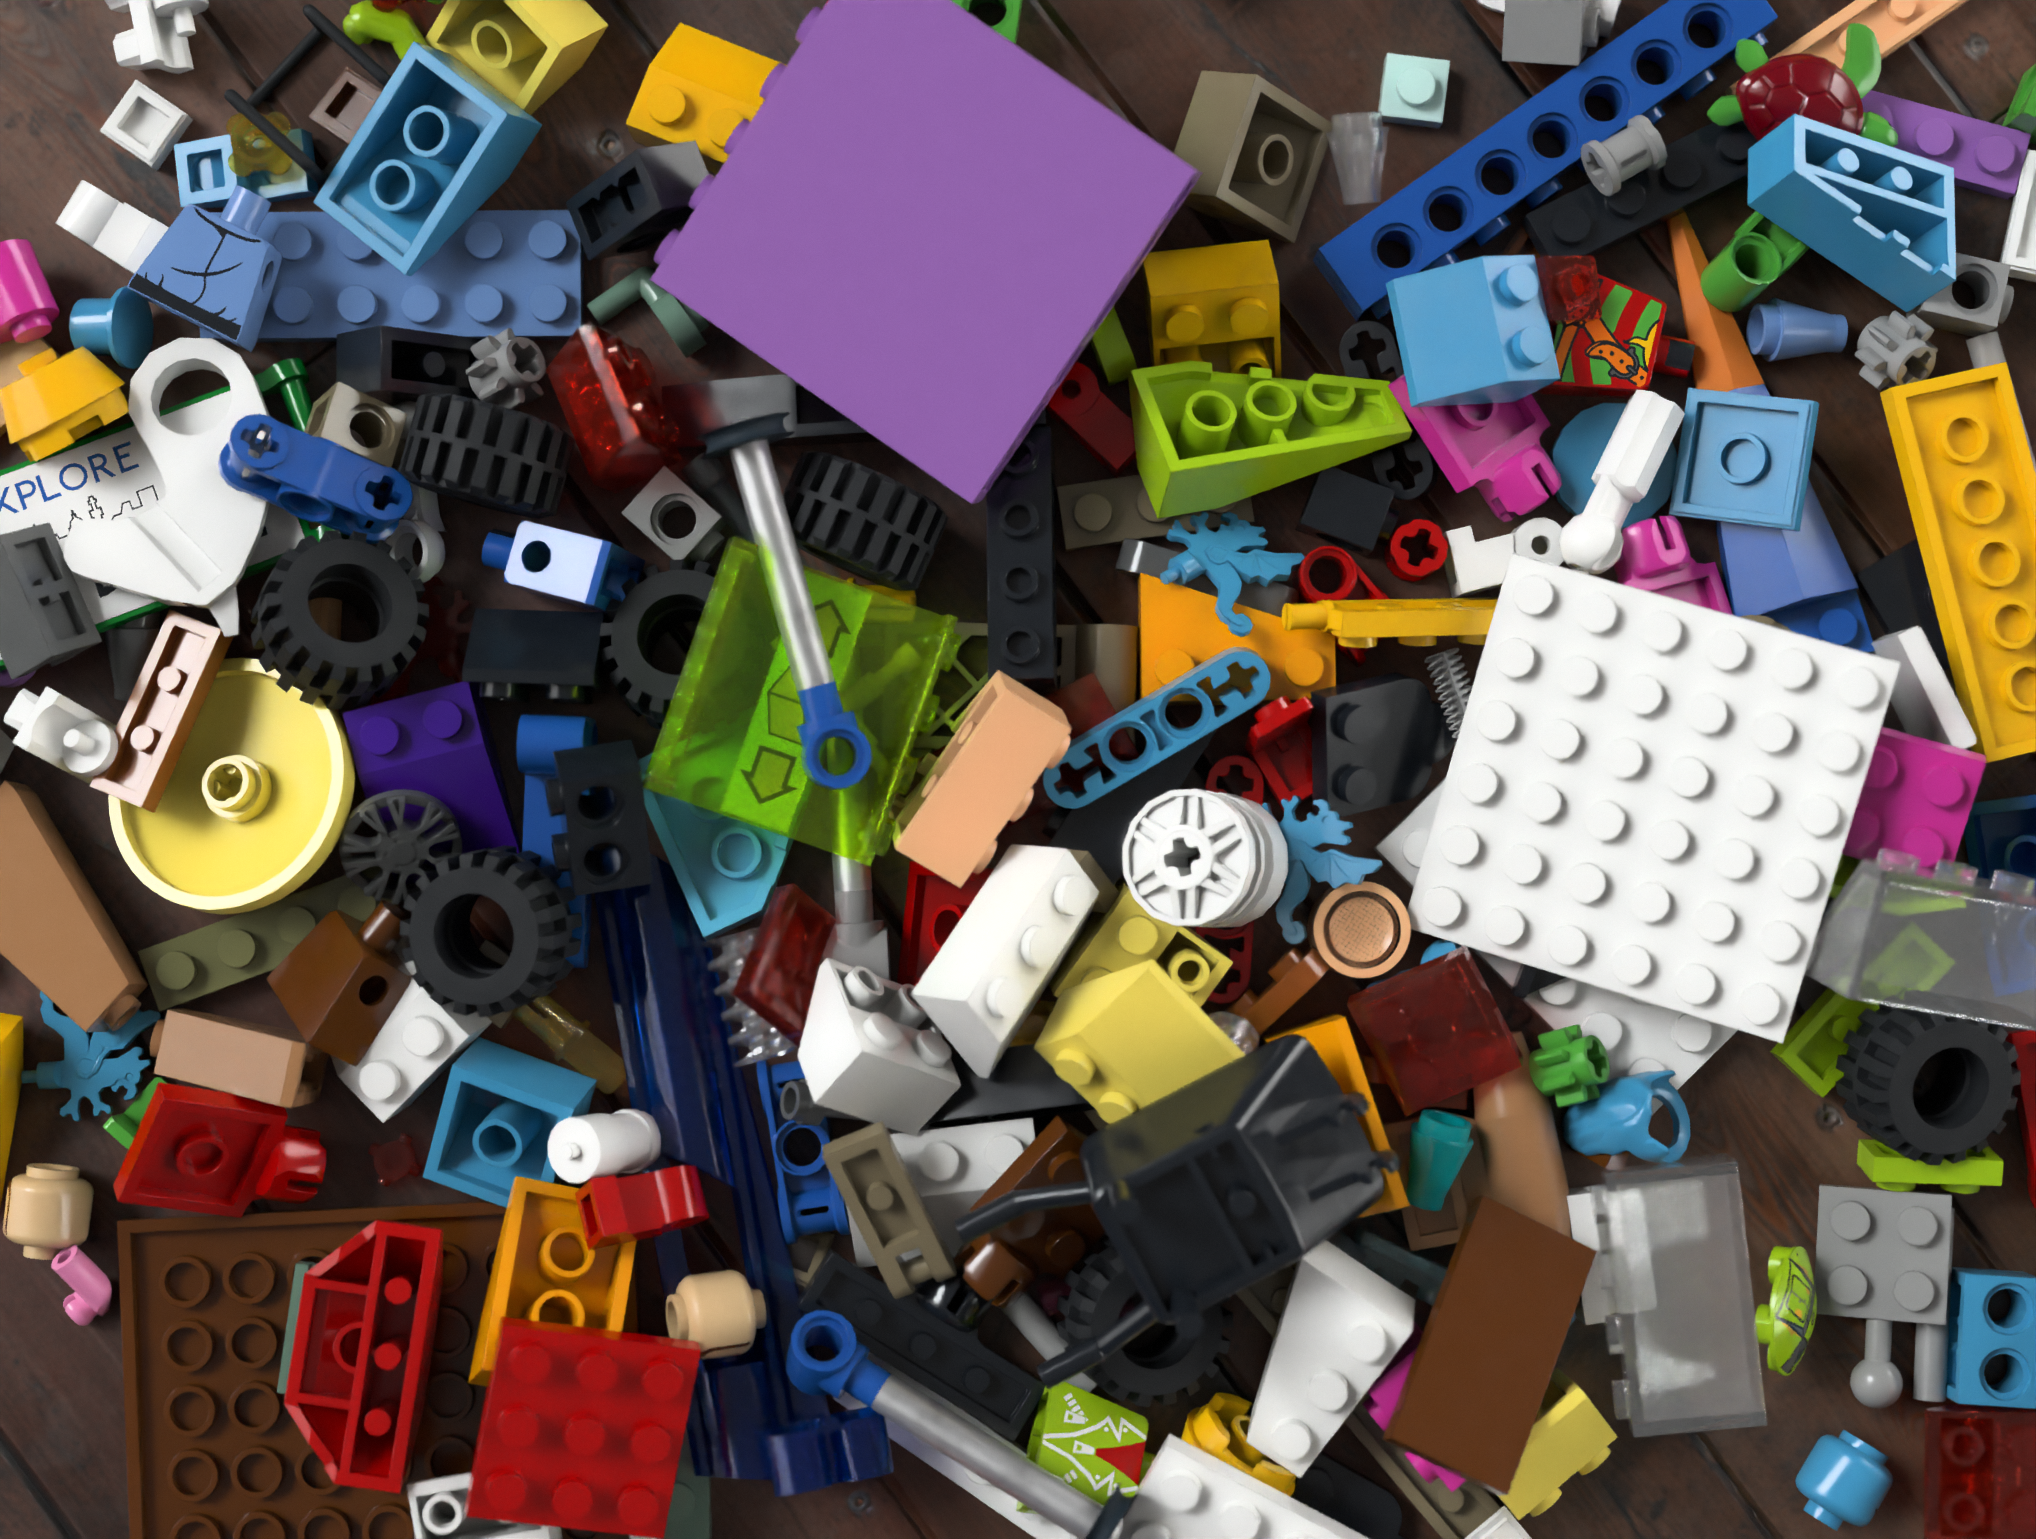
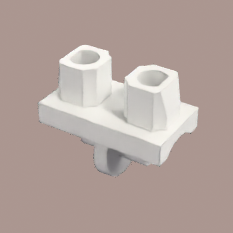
M104 0L112 11L122 14L131 11L134 28L116 34L113 40L116 60L120 66L136 71L157 68L175 74H181L194 69L187 36H192L196 33L193 15L208 9V0Z
M47 686L40 697L26 689L19 691L4 716L6 724L19 730L12 743L88 784H91L94 776L108 769L118 752V739L114 732L116 725Z

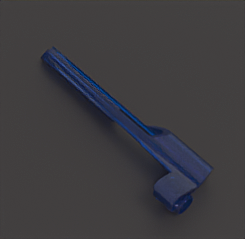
M650 854L653 884L594 893L631 1109L644 1111L653 1116L661 1135L660 1156L647 1169L642 1170V1173L670 1168L669 1159L687 1165H695L698 1170L719 1180L731 1189L747 1282L751 1290H761L766 1306L765 1327L756 1329L753 1345L748 1351L740 1355L699 1360L686 1423L694 1476L772 1480L774 1495L778 1497L811 1492L836 1483L859 1481L893 1473L895 1468L886 1418L870 1407L830 1413L826 1396H812L801 1392L791 1383L786 1372V1358L791 1334L796 1323L805 1313L795 1304L800 1293L788 1246L784 1238L781 1218L710 941L703 938L672 866L655 855ZM681 1229L663 1232L662 1235L654 1237L665 1307L667 1296L676 1294L677 1286L681 1280L691 1275L686 1263ZM813 1346L806 1349L807 1354L816 1360Z

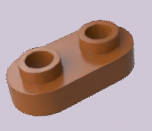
M1293 946L1269 969L1267 973L1274 980L1257 995L1251 988H1248L1241 997L1236 999L1223 1012V1015L1230 1022L1223 1032L1241 1050L1245 1049L1313 987L1328 971L1330 966L1323 960L1314 946L1304 953L1296 946Z

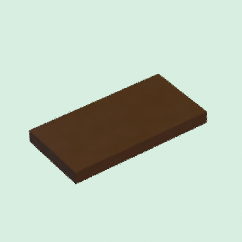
M1485 1195L1475 1197L1383 1440L1498 1496L1508 1495L1597 1251Z

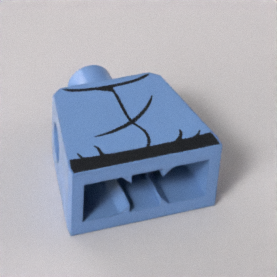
M236 185L220 218L193 204L187 205L132 276L127 288L143 299L252 352L282 262V253L267 241L256 236L271 203L261 196Z

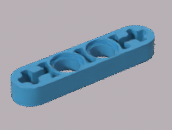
M1234 646L1223 650L1071 740L1062 760L1053 769L1045 767L1043 770L1042 779L1047 796L1055 804L1064 808L1077 809L1088 805L1254 707L1265 698L1270 688V673L1265 661L1256 651L1247 647ZM1238 661L1243 669L1255 666L1257 672L1250 677L1253 688L1248 692L1241 693L1239 688L1233 686L1218 694L1219 699L1226 706L1214 712L1208 693L1198 682L1209 676L1212 687L1215 689L1230 678L1227 670L1230 664ZM1181 693L1197 697L1202 704V714L1199 721L1188 728H1177L1171 725L1165 717V708L1168 701ZM1123 727H1134L1140 730L1146 737V748L1143 754L1132 761L1119 760L1109 750V740L1112 734ZM1097 743L1103 762L1113 773L1102 778L1100 768L1096 766L1082 776L1084 783L1082 790L1074 792L1069 785L1058 788L1054 783L1058 782L1061 778L1059 766L1069 762L1074 769H1078L1093 761L1092 754L1086 748Z

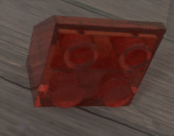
M591 323L577 328L546 368V371L593 484L617 494L657 474L664 465L669 468L681 462V456L674 442L680 439V431L670 410L664 404H658L650 385L656 382L657 378L645 352L640 347L634 348L623 342L617 334L611 335Z
M1958 1403L1925 1409L1924 1539H2036V1409Z

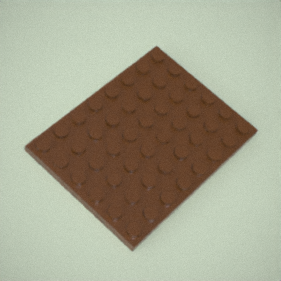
M485 1200L244 1212L242 1218L198 1214L123 1218L118 1220L117 1236L130 1539H415L407 1484L409 1482L467 1473L472 1470L487 1387L470 1384L468 1381L481 1311L507 1208ZM377 1219L443 1229V1287L423 1415L400 1494L334 1484L324 1469L325 1465L311 1448L285 1407V1394L277 1393L296 1263L299 1261L319 1263ZM636 1242L622 1332L641 1334ZM561 1527L563 1539H630L629 1535Z

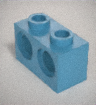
M1952 1267L1946 1397L1958 1404L2036 1409V1276L2023 1271ZM2006 1289L2011 1299L2010 1309L2002 1319L1992 1321L1988 1314L1989 1300L1997 1291ZM2003 1354L2007 1361V1372L2000 1382L1988 1385L1984 1377L1985 1366L1992 1357Z

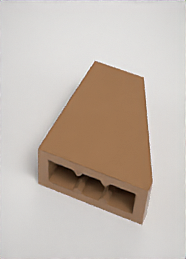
M187 1008L167 1010L165 1020L159 1019L155 1024L150 1041V1056L157 1058L154 1074L287 1108H295L319 1101L329 1056L328 1053L308 1044L300 1031Z

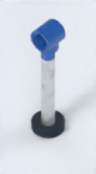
M780 412L741 419L729 425L708 431L695 439L703 440L707 445V452L701 459H713L730 455L806 721L805 724L797 726L803 747L801 752L802 767L807 777L819 787L828 790L847 788L859 782L868 772L872 760L871 746L865 735L858 728L854 710L843 711L768 444L780 441L795 433L794 431L785 430L783 426L784 418L790 413ZM829 738L844 740L853 752L852 765L842 775L828 773L819 762L818 753L820 746Z
M816 1310L804 1315L796 1323L789 1343L786 1372L791 1383L801 1392L812 1396H826L830 1394L837 1399H840L847 1393L1078 1539L1119 1538L1123 1529V1519L1137 1494L1132 1497L1124 1496L1120 1491L1119 1483L1105 1506L1100 1505L867 1359L870 1348L856 1340V1334L851 1323L842 1315L830 1310ZM813 1345H823L830 1348L835 1353L836 1358L830 1361H817L807 1354L806 1349Z

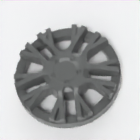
M415 790L386 791L368 798L350 813L339 838L340 858L346 876L364 890L365 896H373L374 900L381 901V898L392 899V904H399L400 901L405 903L408 894L421 891L416 882L406 885L407 877L413 873L422 876L425 872L433 871L434 869L424 864L425 860L435 865L447 858L460 855L462 853L461 831L452 811L434 796ZM405 804L418 805L425 808L419 820L415 822L403 818ZM388 806L393 819L384 823L378 809ZM440 819L444 821V823L425 834V831ZM362 821H365L377 830L375 837L370 838L356 835L354 832ZM451 840L449 852L434 851L430 848L435 843ZM370 851H375L374 853H365V854L354 855V856H351V853H350V852H370ZM369 867H381L380 872L373 879L361 872ZM390 872L398 874L395 885L387 884Z

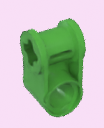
M1755 211L1733 233L1735 237L1705 267L1701 274L1700 283L1703 294L1710 304L1719 310L1726 312L1740 311L1748 306L1772 282L1781 277L1810 247Z

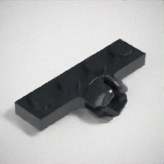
M829 1249L796 1301V1306L808 1314L816 1310H830L842 1315L851 1323L856 1334V1340L870 1348V1353L1014 1442L1041 1399L1045 1385L1043 1381L978 1340V1328L993 1304L991 1302L993 1299L987 1301L977 1294L963 1278L964 1272L956 1267V1276L939 1283L934 1278L915 1285L914 1293L896 1300L885 1282L832 1249Z

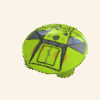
M1775 1246L1771 1251L1768 1264V1278L1770 1284H1773L1770 1305L1760 1304L1756 1311L1754 1338L1756 1343L1768 1345V1368L1771 1371H1777L1779 1375L1789 1376L1795 1370L1806 1351L1815 1325L1817 1313L1816 1286L1809 1256L1803 1247Z

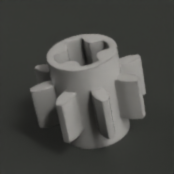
M1896 310L1892 311L1890 316H1880L1872 320L1863 329L1857 342L1858 351L1855 352V356L1865 363L1859 375L1879 391L1886 385L1891 388L1926 380L1935 366L1936 353L1938 351V348L1928 341L1934 329L1915 314L1910 315L1906 319Z
M507 328L494 337L489 335L471 346L470 349L478 360L466 369V374L469 375V383L473 392L481 401L499 404V406L513 410L519 405L525 406L544 394L536 382L548 372L541 350L530 339L515 337L513 330Z

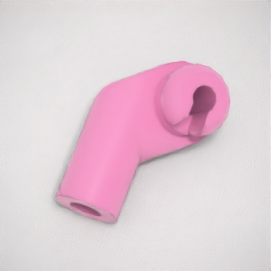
M76 1244L62 1249L53 1259L51 1268L75 1291L63 1301L65 1312L77 1325L85 1326L90 1324L97 1315L104 1316L110 1310L111 1282L107 1275Z

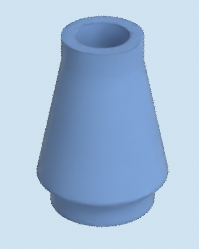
M1771 298L1767 304L1757 303L1753 306L1747 322V345L1752 354L1762 355L1768 362L1824 352L1840 353L1847 342L1848 323L1846 317L1841 314H1829L1781 299Z

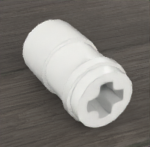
M622 1109L611 1115L596 1113L569 1117L560 1121L551 1131L548 1140V1157L551 1167L557 1175L570 1183H583L592 1178L616 1175L618 1173L632 1174L647 1169L648 1166L652 1165L659 1158L663 1147V1135L660 1125L654 1117L637 1109Z

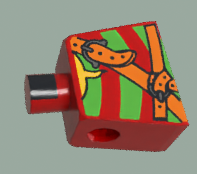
M1571 265L1564 272V276L1559 282L1550 322V331L1561 379L1539 389L1536 393L1629 399L1631 395H1634L1636 389L1648 390L1652 372L1685 379L1693 360L1695 342L1661 334L1667 304L1662 300L1583 267Z

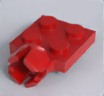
M158 1082L113 1187L117 1202L242 1218L245 1209L254 1200L265 1198L273 1201L300 1204L313 1199L317 1194L316 1187L296 1184L299 1181L322 1184L326 1167V1148L320 1144L321 1133L316 1129L285 1124L288 1118L285 1107L227 1092Z

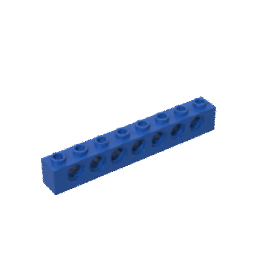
M1767 0L1668 1L1318 249L1313 262L1356 322L1370 312L1374 314L1377 320L1383 318L1391 312L1386 287L1387 282L1392 279L1460 262L1455 252L1473 239L1477 241L1480 247L1495 239L1512 225L1506 217L1508 214L1525 202L1532 211L1543 205L1563 189L1558 179L1576 166H1578L1583 174H1586L1581 159V147L1583 144L1590 140L1602 142L1626 129L1628 120L1636 115H1644L1654 126L1666 116V113L1661 108L1662 105L1679 93L1686 102L1691 100L1718 79L1712 71L1730 57L1736 63L1735 51L1738 40L1750 39L1758 42L1762 47L1766 46L1769 41L1764 36V33L1776 21L1778 15ZM1701 24L1709 28L1715 38V47L1701 48L1695 45L1689 37L1688 25ZM1650 60L1658 64L1664 74V83L1651 85L1644 82L1637 73L1636 62ZM1599 96L1607 100L1613 109V119L1606 122L1593 119L1585 109V98ZM1539 132H1548L1556 136L1562 146V156L1546 158L1540 155L1534 148L1533 135ZM1488 168H1496L1506 173L1511 182V192L1504 195L1490 193L1482 184L1481 171ZM1438 204L1452 207L1460 218V228L1451 232L1437 229L1429 218V208ZM1388 240L1399 242L1408 252V265L1396 269L1384 265L1378 257L1377 245Z

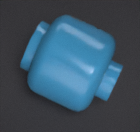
M1844 1429L1839 1437L1829 1434L1821 1436L1816 1441L1795 1478L1796 1487L1809 1499L1803 1510L1838 1531L1843 1521L1859 1527L1867 1525L1872 1520L1893 1483V1476L1890 1470L1884 1466L1889 1457Z

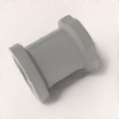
M1636 115L1628 120L1626 129L1602 142L1590 140L1583 144L1581 147V159L1593 185L1605 196H1611L1620 190L1621 182L1647 168L1653 171L1664 167L1667 151L1660 133L1651 121L1644 115Z

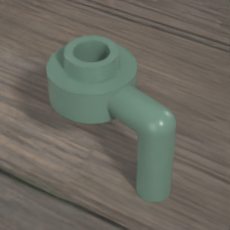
M643 266L638 268L587 304V307L599 324L603 325L643 297L685 358L707 344L700 334L710 326L706 319L680 300L677 301L673 295L651 281L650 279L655 270L650 267Z

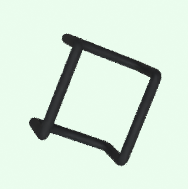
M306 4L303 7V14L314 28L247 100L233 89L226 90L224 97L241 115H244L296 162L317 184L324 185L348 146L345 145L329 164L321 170L303 151L256 109L325 34L370 73L384 88L391 75L316 7Z

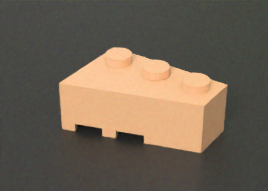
M998 670L951 725V731L955 734L939 758L928 752L917 765V772L924 777L906 798L894 792L883 805L895 849L959 888L963 886L972 872L975 874L981 873L991 861L997 847L995 839L1007 821H1017L1028 808L1034 794V790L1031 787L1045 767L1053 769L1064 757L1070 745L1071 737L1068 734L1072 729L1063 709Z

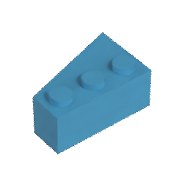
M1793 114L1748 149V206L1906 313L1956 281L1953 167L1797 114Z

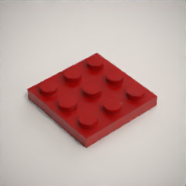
M501 1316L465 1502L466 1517L664 1539L701 1353L698 1341Z

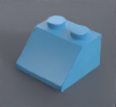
M1535 255L1480 256L1392 279L1386 283L1411 407L1516 402L1561 379Z
M478 1037L451 1067L423 1178L507 1208L513 1180L516 1176L561 1184L562 1178L551 1167L548 1157V1140L551 1131L562 1120L569 1117L588 1115L597 1080Z

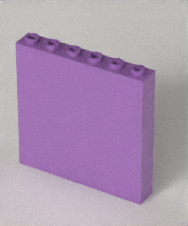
M828 0L823 10L819 7L813 8L801 23L795 36V40L801 44L787 66L779 63L766 78L759 93L760 97L765 100L752 121L743 119L729 136L724 147V152L729 157L716 177L712 174L707 175L694 191L689 201V207L694 212L681 232L677 229L672 230L659 246L654 256V262L659 266L650 280L966 501L974 504L982 501L1202 175V172L952 0Z

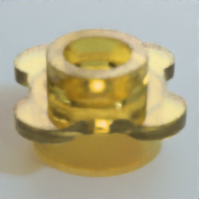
M272 112L268 116L262 114L280 132L287 136L291 130V125L286 116L279 112ZM235 114L228 120L226 131L231 136L230 140L233 148V153L228 158V165L234 174L240 177H247L253 171L269 170L274 175L279 176L290 170L293 160L243 114ZM257 139L265 141V147L261 150L253 147Z

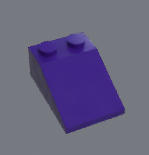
M459 682L342 713L366 800L374 795L391 790L405 789L424 792L439 799L455 815L462 836L461 854L487 847L492 849L503 845L516 846L517 853L522 852L484 698L480 697V688L465 682ZM405 804L403 818L416 822L421 817L425 808L418 805ZM388 806L378 809L384 823L393 819ZM442 819L437 821L425 831V834L444 823ZM451 840L435 843L430 848L434 851L449 852ZM425 860L424 864L436 870L434 864ZM392 873L396 883L398 874ZM416 873L410 874L406 879V885L417 882L421 875Z

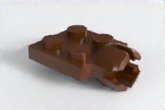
M1057 1115L969 1211L971 1212L1010 1191L1085 1181L1079 1153L1083 1142L1088 1137ZM1092 1203L1026 1212L1024 1215L968 1244L964 1243L958 1249L953 1262L958 1269L965 1268L963 1278L977 1294L987 1301L996 1297L991 1304L1005 1309L1013 1305L1027 1291L1038 1275L1050 1273L1062 1279L1106 1231L1097 1217Z

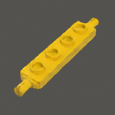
M1498 597L1321 600L1312 604L1285 603L1282 608V625L1287 631L1320 629L1322 632H1329L1338 636L1339 645L1355 648L1376 647L1378 637H1398V643L1409 646H1434L1437 644V636L1457 635V641L1460 643L1485 645Z

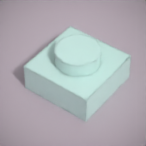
M1387 53L1384 59L1377 121L1439 129L1443 123L1450 61Z

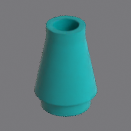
M1425 1109L1421 1112L1419 1122L1411 1124L1408 1186L1405 1193L1409 1204L1430 1211L1442 1209L1445 1196L1474 1144V1141L1469 1137L1472 1124L1469 1121L1445 1111Z

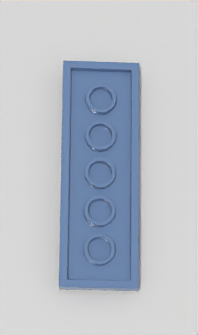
M569 210L475 211L412 276L404 275L326 212H267L256 234L257 237L267 241L282 253V262L256 342H337V334L379 325L484 339L489 335L494 337L507 328H511L515 337H525L530 340H584V248ZM209 212L219 218L222 212ZM200 327V338H213L219 343H231Z

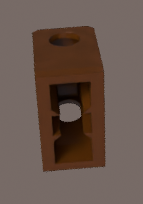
M382 900L365 923L340 910L329 912L267 977L268 983L305 1041L355 1067L363 1059L411 981V973L394 951L396 945L403 938V935H400V921L410 917L394 904Z

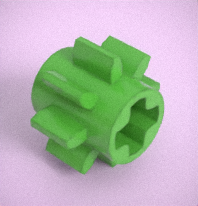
M1578 1024L1539 1034L1538 1039L1542 1048L1532 1051L1529 1056V1071L1536 1087L1547 1097L1556 1095V1102L1559 1108L1599 1098L1600 1093L1596 1084L1606 1082L1610 1073L1609 1058L1599 1038L1594 1035L1582 1037L1581 1027Z

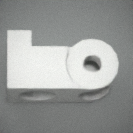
M81 180L56 221L57 225L133 274H135L169 229V227L156 219H152L126 202L124 204L84 180Z
M1545 517L1533 518L1516 527L1510 534L1478 542L1474 540L1471 525L1446 531L1443 533V537L1448 543V552L1443 564L1452 598L1502 587L1509 559L1513 553L1560 566L1564 561L1559 548L1563 528L1551 519Z

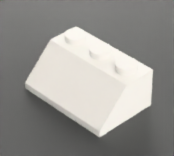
M1011 844L911 993L978 1077L988 1079L1085 929L1098 897V889L1068 849Z
M1033 1117L918 1131L914 1136L906 1133L890 1134L941 1239L946 1242L952 1257L956 1255L958 1249L964 1244L955 1227L954 1220L969 1213V1209L1035 1140ZM847 1207L857 1266L861 1268L877 1266ZM918 1247L899 1256H902L906 1261L922 1253Z

